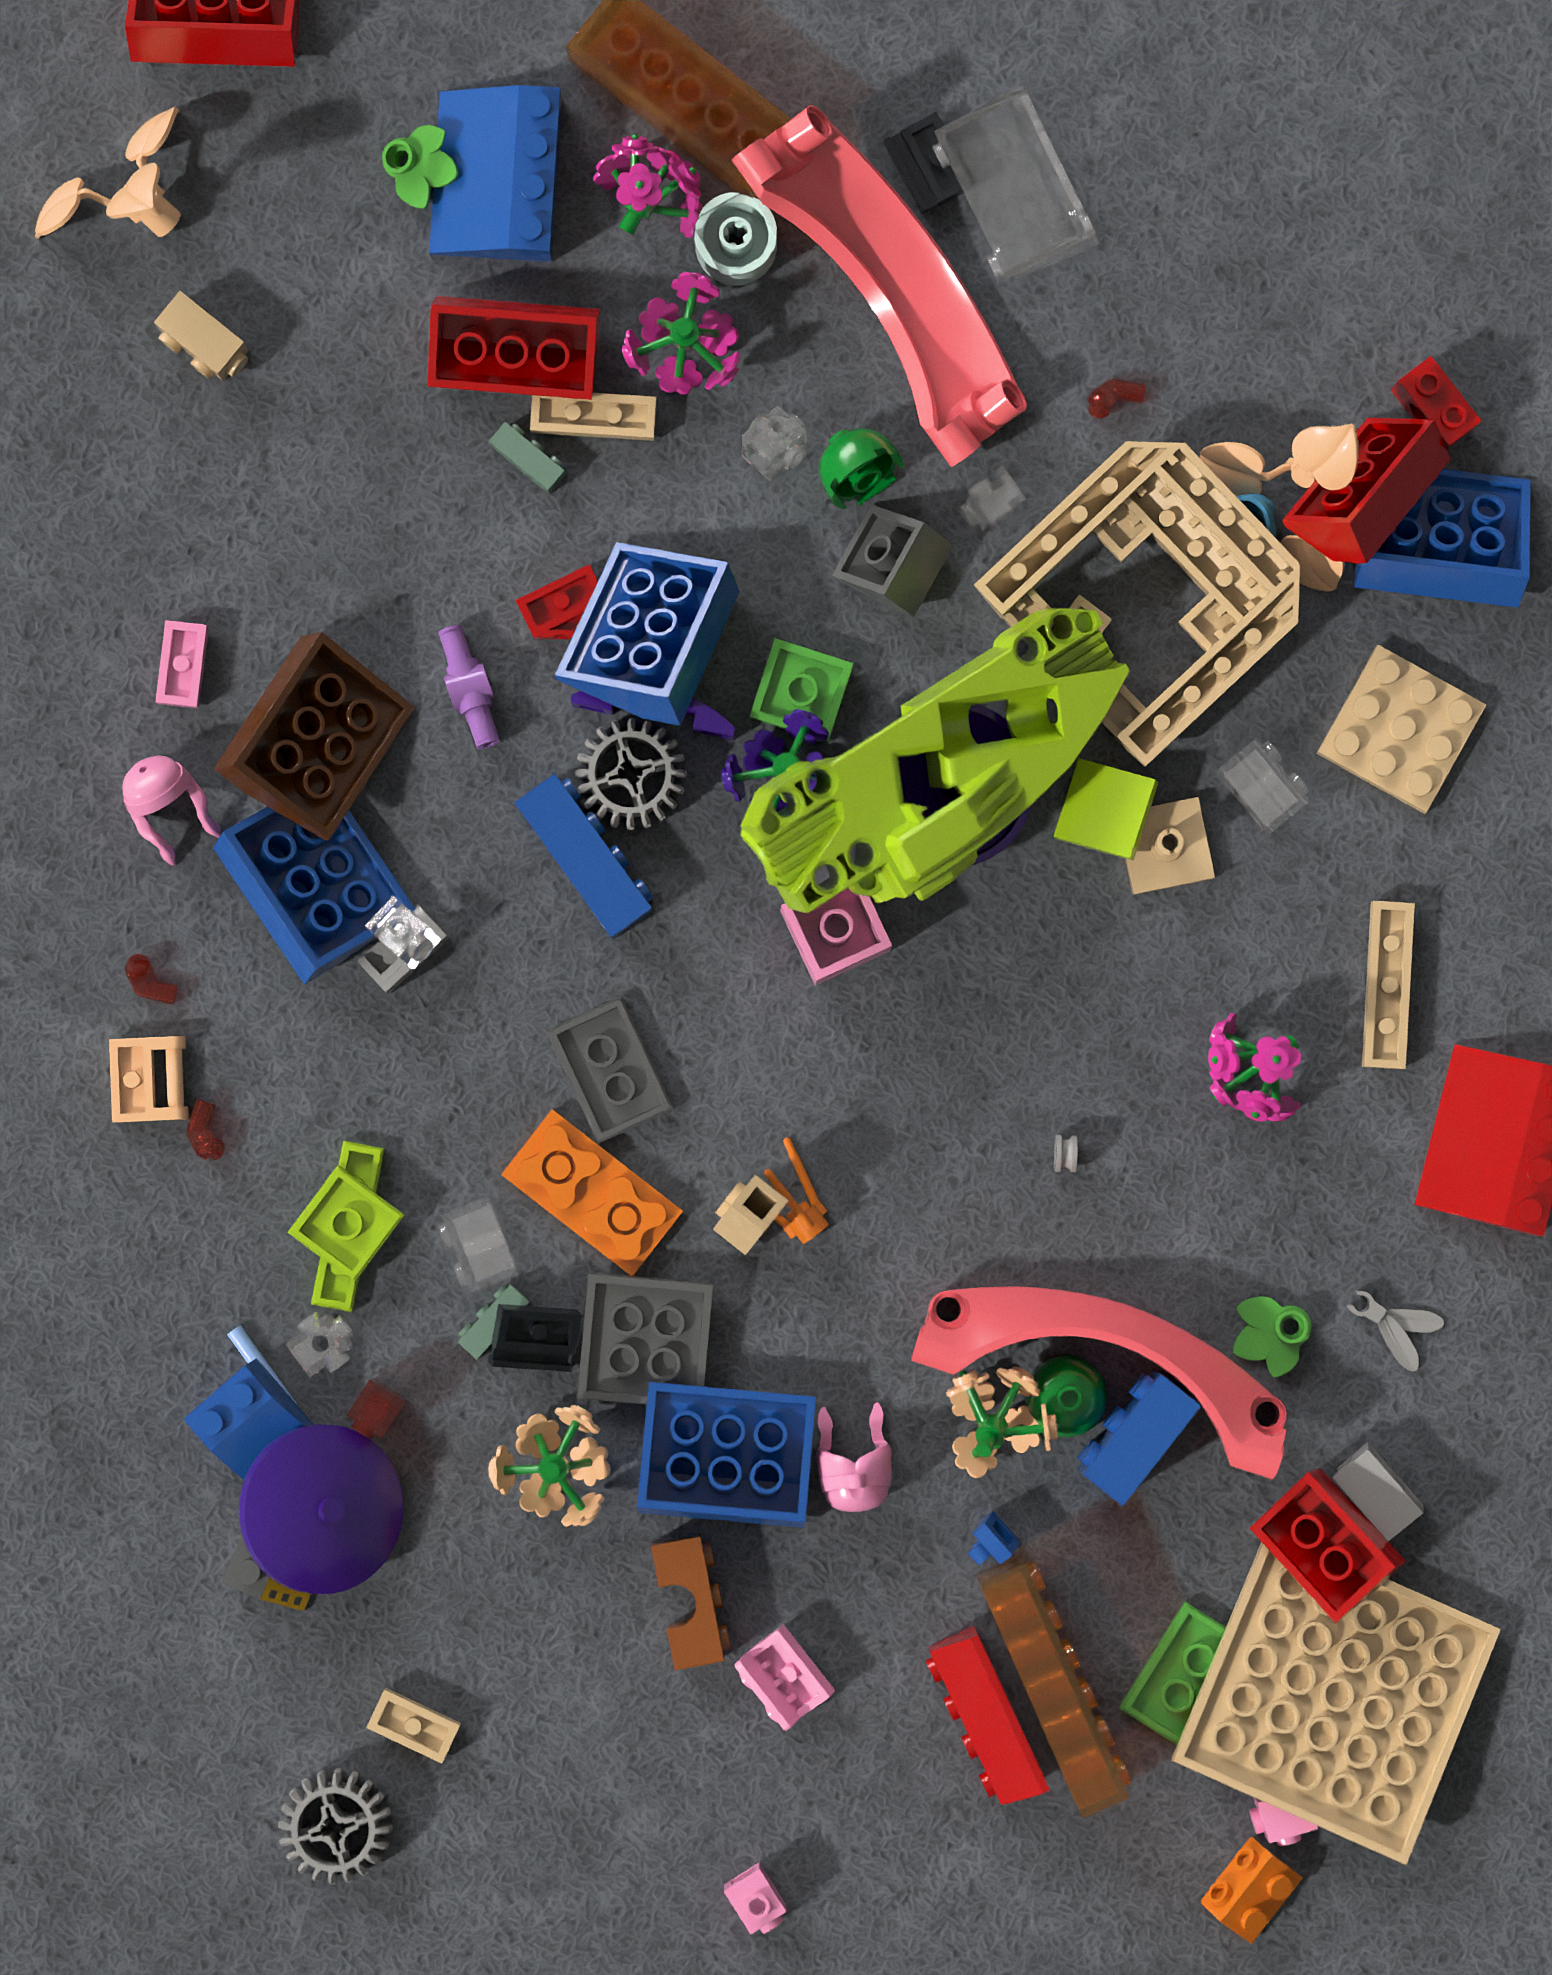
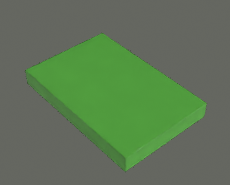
M1184 1601L1125 1696L1119 1709L1178 1745L1226 1627Z

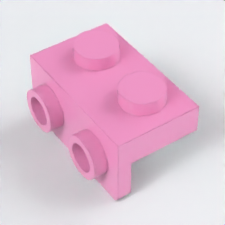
M784 1624L751 1647L735 1663V1668L739 1672L742 1682L755 1692L765 1705L769 1717L778 1722L785 1731L793 1727L802 1716L828 1699L835 1692V1689Z

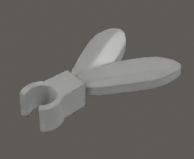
M1356 1290L1357 1295H1363L1367 1299V1306L1364 1310L1357 1311L1354 1305H1347L1349 1311L1377 1323L1389 1350L1399 1365L1409 1371H1416L1419 1366L1418 1353L1405 1331L1434 1332L1444 1326V1320L1435 1313L1425 1310L1385 1309L1376 1303L1369 1293Z

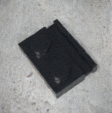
M937 112L902 129L900 133L884 139V145L922 215L927 213L928 210L940 206L975 187V182Z
M498 1304L491 1342L493 1348L488 1362L492 1367L572 1372L573 1366L571 1361L573 1354L576 1352L582 1314L577 1309Z

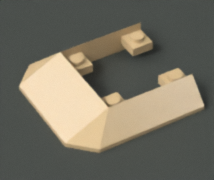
M1126 441L979 579L974 586L999 617L1012 627L1038 610L1051 608L1034 589L1091 535L1094 534L1120 562H1123L1149 536L1156 541L1206 594L1178 622L1206 653L1147 708L1123 684L1107 715L1101 722L1118 743L1142 765L1146 766L1298 624L1300 563L1186 443ZM1054 621L1051 623V628L1055 626Z

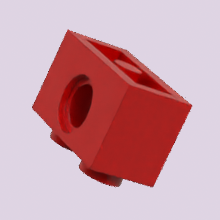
M1432 356L1399 379L1390 390L1412 419H1435L1447 450L1473 431L1482 421Z

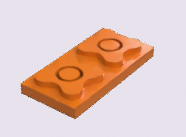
M553 1109L501 1174L630 1276L637 1272L683 1212L677 1205Z

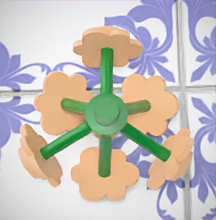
M1012 1367L1009 1370L997 1368L996 1375L1001 1378V1382L1011 1387L997 1414H987L985 1411L992 1409L995 1404L992 1398L995 1393L993 1385L990 1382H983L990 1378L987 1372L977 1375L975 1369L967 1372L962 1370L958 1376L952 1379L955 1386L949 1388L946 1392L953 1404L952 1411L954 1415H965V1418L968 1420H976L978 1423L976 1432H970L967 1437L956 1438L952 1445L953 1451L957 1455L955 1459L956 1466L960 1469H967L968 1474L973 1478H981L987 1470H992L997 1466V1459L994 1455L1005 1439L1012 1441L1013 1449L1019 1453L1027 1452L1030 1447L1039 1446L1042 1442L1039 1433H1044L1046 1451H1050V1440H1058L1057 1431L1060 1430V1424L1056 1423L1055 1415H1047L1045 1404H1041L1043 1424L1036 1422L1030 1414L1027 1405H1022L1018 1409H1010L1018 1393L1029 1397L1031 1395L1039 1396L1041 1392L1037 1388L1038 1384L1034 1381L1033 1375L1022 1368Z
M571 1405L570 1408H556L555 1413L560 1416L559 1419L569 1425L561 1442V1438L557 1433L559 1430L558 1423L555 1420L547 1421V1418L542 1414H534L528 1419L527 1424L518 1426L516 1433L519 1438L516 1441L515 1447L520 1454L527 1455L531 1453L535 1458L543 1457L539 1465L513 1466V1455L508 1453L506 1446L500 1445L497 1448L496 1456L489 1463L490 1480L496 1490H500L502 1495H507L509 1487H512L515 1483V1474H532L530 1480H523L519 1487L521 1493H523L519 1503L524 1511H536L538 1516L544 1518L551 1511L561 1510L565 1504V1497L560 1492L563 1489L573 1505L568 1508V1513L562 1518V1524L564 1526L572 1524L573 1526L587 1525L598 1516L601 1509L600 1504L604 1501V1497L602 1494L596 1495L594 1492H591L580 1498L566 1479V1475L570 1471L574 1479H584L587 1486L596 1485L598 1479H606L610 1475L611 1468L606 1461L608 1450L604 1446L598 1447V1443L594 1438L587 1437L581 1440L579 1447L572 1448L570 1457L573 1461L568 1462L564 1456L577 1430L585 1433L599 1434L601 1429L593 1423V1415L583 1407ZM558 1448L556 1453H550V1451H554Z

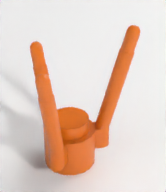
M787 1137L783 1141L811 1206L806 1200L798 1204L770 1169L765 1170L764 1175L773 1188L788 1200L786 1204L791 1210L786 1214L790 1222L780 1213L775 1217L774 1221L784 1229L791 1239L797 1236L802 1244H805L829 1225L823 1217L827 1210L818 1199L791 1139Z

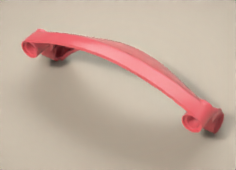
M813 105L806 107L764 140L762 137L732 159V162L762 204L793 223L823 248L865 297L885 328L899 355L912 389L920 425L950 467L955 466L981 446L980 443L1026 410L1027 402L1025 396L1018 387L991 330L947 257L888 181L846 136L828 120L819 108Z
M1006 1286L948 1290L937 1293L929 1302L925 1325L921 1327L911 1361L954 1375L985 1354L1027 1339L1048 1336H1077L1117 1344L1137 1352L1158 1364L1174 1376L1194 1396L1216 1428L1230 1466L1272 1480L1279 1470L1284 1453V1440L1287 1430L1283 1429L1287 1416L1285 1405L1223 1353L1166 1320L1110 1299L1066 1290L1037 1287ZM945 1297L954 1299L959 1307L957 1317L950 1322L941 1320L936 1312L938 1302ZM1263 1402L1270 1403L1275 1410L1273 1422L1266 1426L1259 1424L1255 1417L1256 1408Z

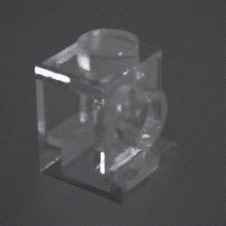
M1003 465L995 471L994 477L996 480L991 482L987 477L968 490L970 497L966 499L963 505L958 507L971 528L978 525L983 533L1024 506L1026 498Z
M392 896L365 925L384 946L412 970L422 960L426 959L431 954L433 948L441 941L422 920L405 907L395 896Z

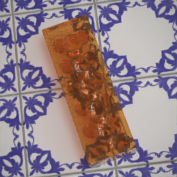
M603 0L566 45L568 60L735 192L759 199L734 165L732 159L762 137L764 140L775 130L790 121L791 118L641 0Z
M1019 1555L1001 1565L999 1564L976 1574L978 1583L1082 1818L1084 1819L1129 1799L1125 1787L1132 1784L1119 1755L1116 1754L1112 1757L1110 1755L1108 1747L1115 1745L1102 1716L1094 1718L1091 1712V1708L1098 1705L1088 1682H1086L1084 1677L1077 1679L1073 1669L1080 1667V1664L1067 1638L1060 1641L1056 1630L1063 1628V1625L1051 1600L1043 1602L1039 1591L1046 1589L1037 1566L1033 1561L1026 1564L1023 1557Z

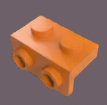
M1250 1837L1218 1879L1211 1885L1201 1899V1904L1222 1924L1252 1944L1303 1877L1269 1852L1256 1839Z

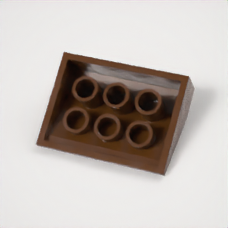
M323 632L301 636L214 767V770L245 794L322 839L330 840L415 707Z

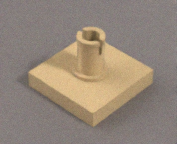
M1199 797L1151 806L1134 861L1125 859L1133 895L1215 878Z

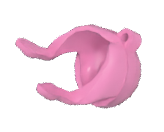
M160 755L151 756L136 763L126 774L123 780L124 803L140 835L160 850L161 857L168 864L175 866V850L149 824V814L164 808L176 800L184 791H188L205 831L219 838L222 830L220 825L209 816L207 797L191 774L172 758Z
M878 1402L874 1404L869 1417L871 1436L876 1449L865 1454L855 1463L843 1456L830 1453L833 1428L832 1419L826 1407H822L819 1411L818 1427L821 1431V1439L815 1453L819 1483L822 1493L825 1494L826 1501L837 1510L846 1512L871 1510L884 1503L888 1496V1489L891 1487L892 1450L882 1434L883 1411Z

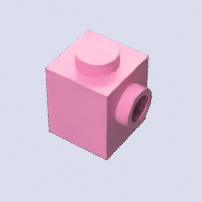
M1254 1798L1256 1808L1249 1810L1256 1834L1264 1832L1269 1843L1276 1842L1277 1846L1296 1843L1302 1839L1300 1834L1318 1829L1317 1825Z
M760 1862L724 1884V1893L750 1934L759 1929L763 1934L767 1933L783 1922L784 1919L781 1915L786 1912V1903Z

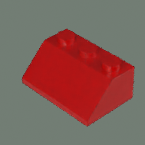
M1321 1468L1307 1472L1249 1528L1335 1623H1338L1373 1594L1407 1562Z

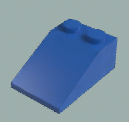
M257 1358L244 1365L183 1419L205 1446L243 1480H245L257 1456L273 1440L290 1430L314 1425Z

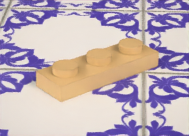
M593 393L592 400L532 395L531 433L654 441L657 398L652 396Z

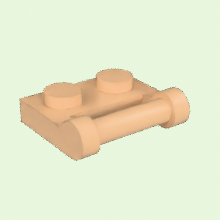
M186 1036L109 1039L113 1123L189 1119V1107H184L182 1049H186ZM154 1050L166 1051L168 1107L156 1108Z

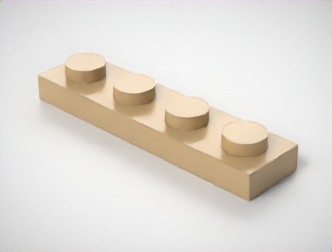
M1371 902L1362 1067L1406 1069L1415 903Z

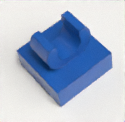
M992 1511L980 1521L972 1533L978 1541L972 1546L973 1548L968 1554L978 1566L991 1555L1001 1565L1014 1554L1021 1541L997 1514Z

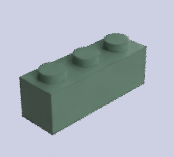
M504 422L489 440L490 446L550 494L566 475L565 470L562 469L565 465L555 456L551 458L543 453L545 449L533 439L529 442L523 437L525 432L513 423L510 426Z
M503 1284L493 1295L496 1298L491 1306L485 1304L476 1314L479 1319L473 1325L468 1323L458 1334L462 1337L458 1343L476 1360L491 1345L498 1304L527 1306L531 1302L513 1284H510L508 1287Z

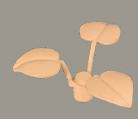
M175 106L161 112L145 122L136 131L128 144L126 158L129 161L136 160L139 169L111 200L94 191L83 188L84 181L81 178L72 179L57 188L48 198L40 212L35 237L40 240L41 236L47 235L63 226L77 210L80 200L86 198L107 206L106 214L112 219L129 217L135 223L139 221L144 223L158 237L168 234L179 221L181 213L163 197L165 191L158 185L160 167L156 163H146L148 156L157 152L165 142L175 117L180 110Z
M1354 424L1336 427H1309L1299 432L1292 444L1293 458H1289L1285 464L1270 472H1263L1265 466L1263 456L1254 448L1242 443L1222 442L1211 444L1202 449L1200 459L1235 496L1260 494L1262 492V481H1270L1288 470L1291 471L1293 481L1300 487L1309 488L1316 480L1325 489L1339 490L1346 487L1355 475L1358 464V439ZM1289 535L1281 540L1280 543L1300 563V583L1302 585L1320 591L1336 590L1344 572L1345 562L1330 560L1299 536Z

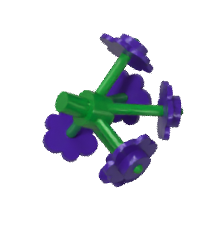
M795 709L791 715H785L783 723L787 725L786 732L789 736L795 738L789 753L782 751L785 746L782 738L774 737L767 729L756 732L754 740L746 741L743 746L744 751L747 753L743 759V766L747 772H742L735 754L729 755L728 761H726V768L722 769V783L726 792L734 794L736 802L742 801V798L745 797L743 781L772 775L777 777L791 765L800 762L797 756L804 741L809 744H815L817 740H827L829 732L822 726L823 721L815 714L801 709ZM812 752L806 757L805 761L813 762L825 758L819 752ZM815 772L809 777L808 784L811 790L816 785ZM779 794L773 802L776 813L788 806V803H784Z

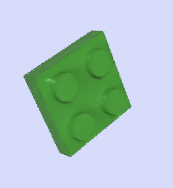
M775 638L749 718L786 730L787 725L783 723L785 715H791L795 709L808 711L823 721L822 726L828 730L829 736L827 740L822 742L828 743L854 663Z

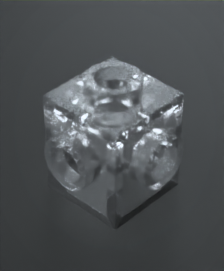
M777 405L768 414H761L755 418L749 429L742 435V458L770 482L774 481L785 470L797 467L804 459L807 452V430L805 425L797 416L793 414L788 415Z
M316 1311L296 1326L300 1333L286 1343V1346L307 1375L313 1377L325 1368L332 1373L351 1359L347 1352L355 1346L350 1340L355 1334L341 1315L334 1318L330 1312L320 1317ZM321 1335L328 1339L329 1345L326 1350L319 1346L318 1340Z

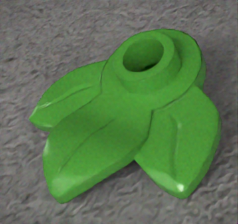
M420 126L408 138H397L388 143L382 153L384 169L390 176L395 178L398 196L409 205L419 209H426L428 207L431 187L441 188L448 186L459 176L455 161L448 154L440 150L445 141L446 131L436 126ZM404 153H408L407 163L404 166H400L399 158Z
M1253 1297L1239 1303L1236 1306L1237 1312L1248 1325L1243 1328L1236 1338L1233 1347L1234 1355L1246 1360L1259 1361L1266 1359V1365L1272 1377H1278L1291 1371L1299 1360V1346L1309 1338L1312 1324L1308 1314L1297 1306L1288 1305L1281 1307L1269 1297ZM1288 1318H1293L1298 1324V1328L1293 1334H1286L1282 1327L1283 1322Z

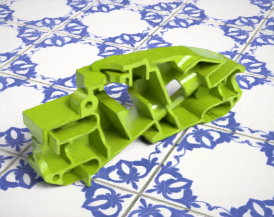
M1047 608L1030 614L1002 632L995 639L991 649L901 705V718L840 756L819 759L813 762H797L761 786L755 792L744 816L740 835L743 841L749 845L760 859L765 869L767 882L771 886H776L787 907L792 910L809 913L846 888H849L851 892L858 895L871 896L875 903L884 902L895 897L905 899L913 893L916 894L919 900L923 901L953 882L977 859V849L995 837L1028 809L1072 766L1107 715L1130 670L1126 663L1113 661L1112 657L1114 655L1110 651L1102 633L1098 630L1104 623L1097 611ZM1052 621H1054L1055 631L1053 634L1051 631ZM1024 638L1028 643L1029 650H1027L1026 654L1019 657L1017 644ZM1047 698L1055 701L1058 710V720L1049 721L1046 704ZM1006 700V720L1012 739L977 744L972 737L969 727L968 714L970 706ZM925 753L930 787L943 789L954 787L960 797L924 819L921 812L927 809L926 807L904 803L898 757ZM815 772L816 785L811 790L808 784L809 777ZM779 794L783 802L788 803V806L776 813L773 802ZM856 844L858 848V854L856 859L852 862L850 857L851 850L853 846ZM826 865L829 869L830 877L817 884V870L821 866Z

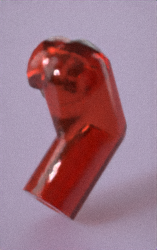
M1108 379L1091 391L1087 399L1090 403L1088 406L1089 414L1094 418H1105L1109 415L1110 407L1119 400L1142 404L1146 384L1120 379Z
M133 954L130 956L125 965V974L135 994L142 998L174 1005L178 985L158 981L149 959L145 955Z
M196 1099L186 1129V1135L197 1156L203 1160L208 1158L218 1160L224 1153L225 1145L222 1140L214 1138L209 1128L216 1105Z

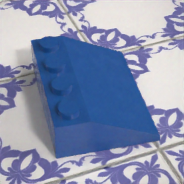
M514 85L440 91L438 127L446 131L445 141L440 150L448 154L455 161L459 176L448 186L433 188L430 255L552 262L563 104L559 87Z
M1443 469L1397 525L1396 529L1376 551L1375 555L1367 563L1355 564L1354 587L1518 608L1530 578L1531 480Z
M616 542L557 669L556 679L641 718L680 726L740 592L729 563Z
M265 807L223 831L213 847L304 985L345 961L411 916L415 910L349 810L330 840H324L273 809Z
M649 1382L637 1512L642 1514L804 1528L816 1397Z

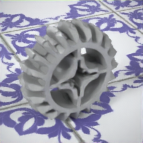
M628 718V731H621L620 724L617 720L611 722V727L615 734L609 737L605 730L599 727L596 732L602 742L597 745L591 739L585 741V746L593 751L592 756L579 753L577 757L579 762L588 765V769L575 770L576 778L588 779V783L577 787V791L580 795L590 792L593 794V796L585 801V807L591 809L600 804L601 807L596 813L597 819L602 821L609 812L612 813L610 825L613 828L619 826L621 817L627 818L626 825L629 831L634 830V818L641 817L644 828L651 827V822L648 814L654 812L657 819L660 821L665 820L666 816L660 807L665 804L670 809L675 810L677 803L669 797L670 793L683 795L685 792L684 787L674 784V779L682 780L687 778V771L682 769L674 770L675 765L685 761L684 755L676 754L670 756L669 754L678 746L677 741L672 739L663 745L661 741L666 735V730L662 727L656 731L654 736L649 735L652 724L648 720H645L641 732L635 731L636 723L634 718ZM636 741L649 745L657 751L661 758L653 761L652 759L638 760L632 756L627 742ZM616 746L619 757L617 767L613 771L605 773L606 776L597 778L600 760L610 748ZM624 755H627L629 763L633 765L635 770L642 769L643 771L642 776H637L639 780L636 783L639 791L638 794H635L633 786L629 783L628 779L620 780V772L625 773L623 768L626 766ZM666 770L662 789L654 799L647 803L643 792L645 781L651 776L656 775V773ZM624 788L631 794L635 807L616 805L609 801L601 793V790Z
M336 1768L333 1773V1780L329 1782L325 1770H320L317 1773V1786L311 1778L305 1777L302 1780V1786L306 1794L297 1788H293L289 1793L291 1799L297 1805L293 1803H284L282 1805L281 1811L292 1818L281 1819L278 1822V1828L291 1831V1833L281 1837L280 1844L282 1846L294 1844L295 1846L286 1855L288 1861H292L300 1855L303 1861L297 1869L298 1872L304 1873L309 1865L316 1868L312 1874V1880L316 1882L319 1881L323 1871L328 1872L329 1884L334 1885L337 1882L339 1871H342L343 1878L347 1883L352 1882L354 1879L353 1867H355L359 1874L365 1876L369 1872L365 1859L376 1865L382 1859L374 1848L387 1850L390 1842L386 1838L379 1836V1834L391 1833L393 1829L392 1824L380 1822V1819L386 1818L391 1814L390 1807L377 1809L375 1806L383 1800L385 1795L381 1791L372 1797L367 1794L373 1785V1781L370 1779L365 1781L361 1788L356 1786L355 1784L359 1778V1773L356 1771L351 1773L348 1782H343V1771L341 1768ZM334 1794L350 1797L364 1811H345L340 1807L338 1799L334 1797ZM321 1796L323 1804L321 1806V1821L302 1829V1818L307 1804ZM330 1815L334 1817L336 1823H349L347 1827H343L340 1834L342 1836L340 1839L339 1836H336L334 1830H322L331 1821ZM369 1824V1835L366 1845L358 1853L350 1856L348 1849L350 1846L349 1833L359 1829L362 1825ZM307 1841L326 1842L331 1847L333 1855H337V1859L327 1858L318 1854L310 1847Z

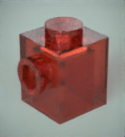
M372 1378L364 1387L347 1416L354 1420L351 1425L352 1428L369 1439H373L375 1434L383 1438L388 1434L409 1400L376 1378Z

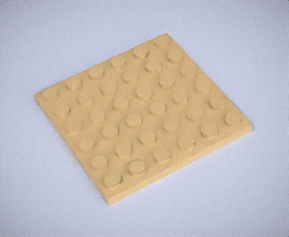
M1261 1542L1171 1761L1406 1865L1501 1629L1389 1579L1338 1623H1335Z

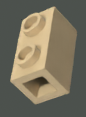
M181 291L177 293L154 321L157 328L162 332L158 339L176 354L183 349L194 358L190 363L191 366L207 379H210L213 374L222 381L228 375L235 377L248 361V357L245 354L249 349L244 341Z
M756 1175L747 1186L739 1181L715 1212L721 1219L713 1230L746 1255L788 1200Z

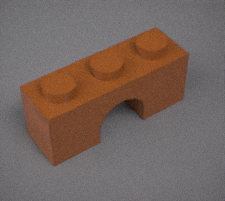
M699 1533L652 1542L651 1550L658 1587L670 1585L683 1586L693 1594L696 1601L695 1612L689 1619L667 1626L674 1670L723 1662L725 1658L724 1650L731 1649L727 1624L719 1625L716 1609L723 1608L719 1583L711 1584L708 1567L715 1566L711 1541L703 1543L702 1535Z

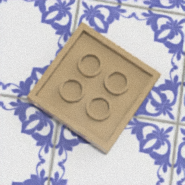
M1377 645L1316 754L1425 814L1485 709L1486 704L1386 648Z

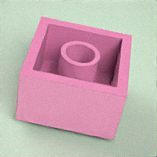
M849 888L841 891L809 913L789 909L786 903L781 905L780 912L815 986L890 952L892 948L889 937L870 897L855 894Z

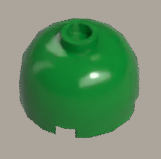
M870 428L852 429L850 431L845 429L837 432L830 438L829 445L824 450L819 462V476L825 492L832 503L844 509L847 508L844 502H849L860 496L857 501L859 506L889 488L896 480L892 472L896 469L897 465L902 470L904 463L902 456L886 436Z
M1064 1354L1047 1358L1032 1371L1031 1374L1034 1377V1381L1038 1384L1037 1388L1041 1392L1039 1396L1031 1395L1024 1397L1030 1414L1038 1424H1043L1041 1404H1045L1047 1415H1055L1056 1423L1060 1424V1430L1057 1431L1058 1437L1070 1438L1081 1436L1098 1424L1106 1410L1108 1393L1105 1380L1094 1365L1082 1357Z

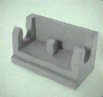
M419 904L415 907L414 913L397 924L358 960L362 968L388 994L397 988L449 939V936Z
M1369 1441L1337 1468L1338 1472L1333 1475V1479L1387 1541H1390L1423 1514L1422 1502Z

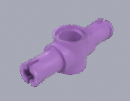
M461 625L446 627L438 633L448 663L446 668L448 675L444 676V680L455 711L460 710L461 716L466 717L478 750L495 746L500 743L490 711L493 705L491 699L495 698L489 684L484 664H479L477 658H472Z

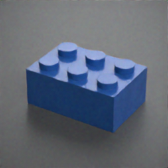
M1154 1370L1149 1376L1142 1373L1128 1391L1133 1396L1124 1409L1116 1406L1102 1424L1107 1429L1098 1442L1090 1439L1077 1456V1459L1081 1462L1077 1470L1122 1506H1124L1201 1407L1200 1404L1162 1374Z

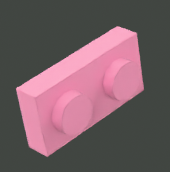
M165 620L155 701L157 704L199 709L209 631L207 625Z

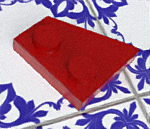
M590 564L515 600L534 639H572L598 583Z

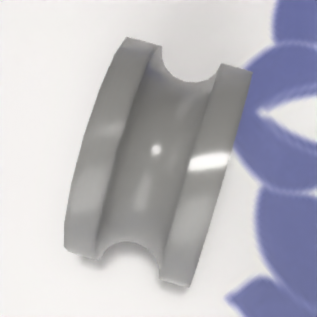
M1061 1135L1055 1136L1054 1172H1060L1062 1168H1068L1070 1172H1076L1077 1136H1071L1068 1140H1064Z

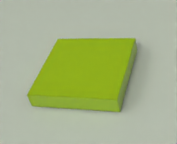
M1079 758L1053 837L1061 841L1134 861L1159 782L1156 779Z
M337 1165L287 1233L351 1281L356 1282L405 1217V1214L341 1166Z

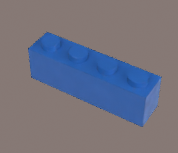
M554 773L514 803L610 937L615 939L653 911L648 902L654 899V897L640 878L633 882L624 869L630 863L615 844L610 849L600 837L606 830L594 813L591 811L584 815L576 801L582 797L568 777L560 781Z

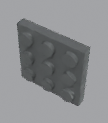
M589 1272L577 1398L647 1405L649 1382L704 1387L714 1283Z

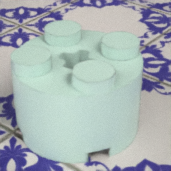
M733 192L724 193L713 198L702 208L695 225L694 239L696 255L704 271L713 279L728 286L748 284L762 277L771 267L777 252V226L770 209L755 197L752 198ZM734 233L738 238L743 237V243L740 245H736L734 242L729 243V235Z

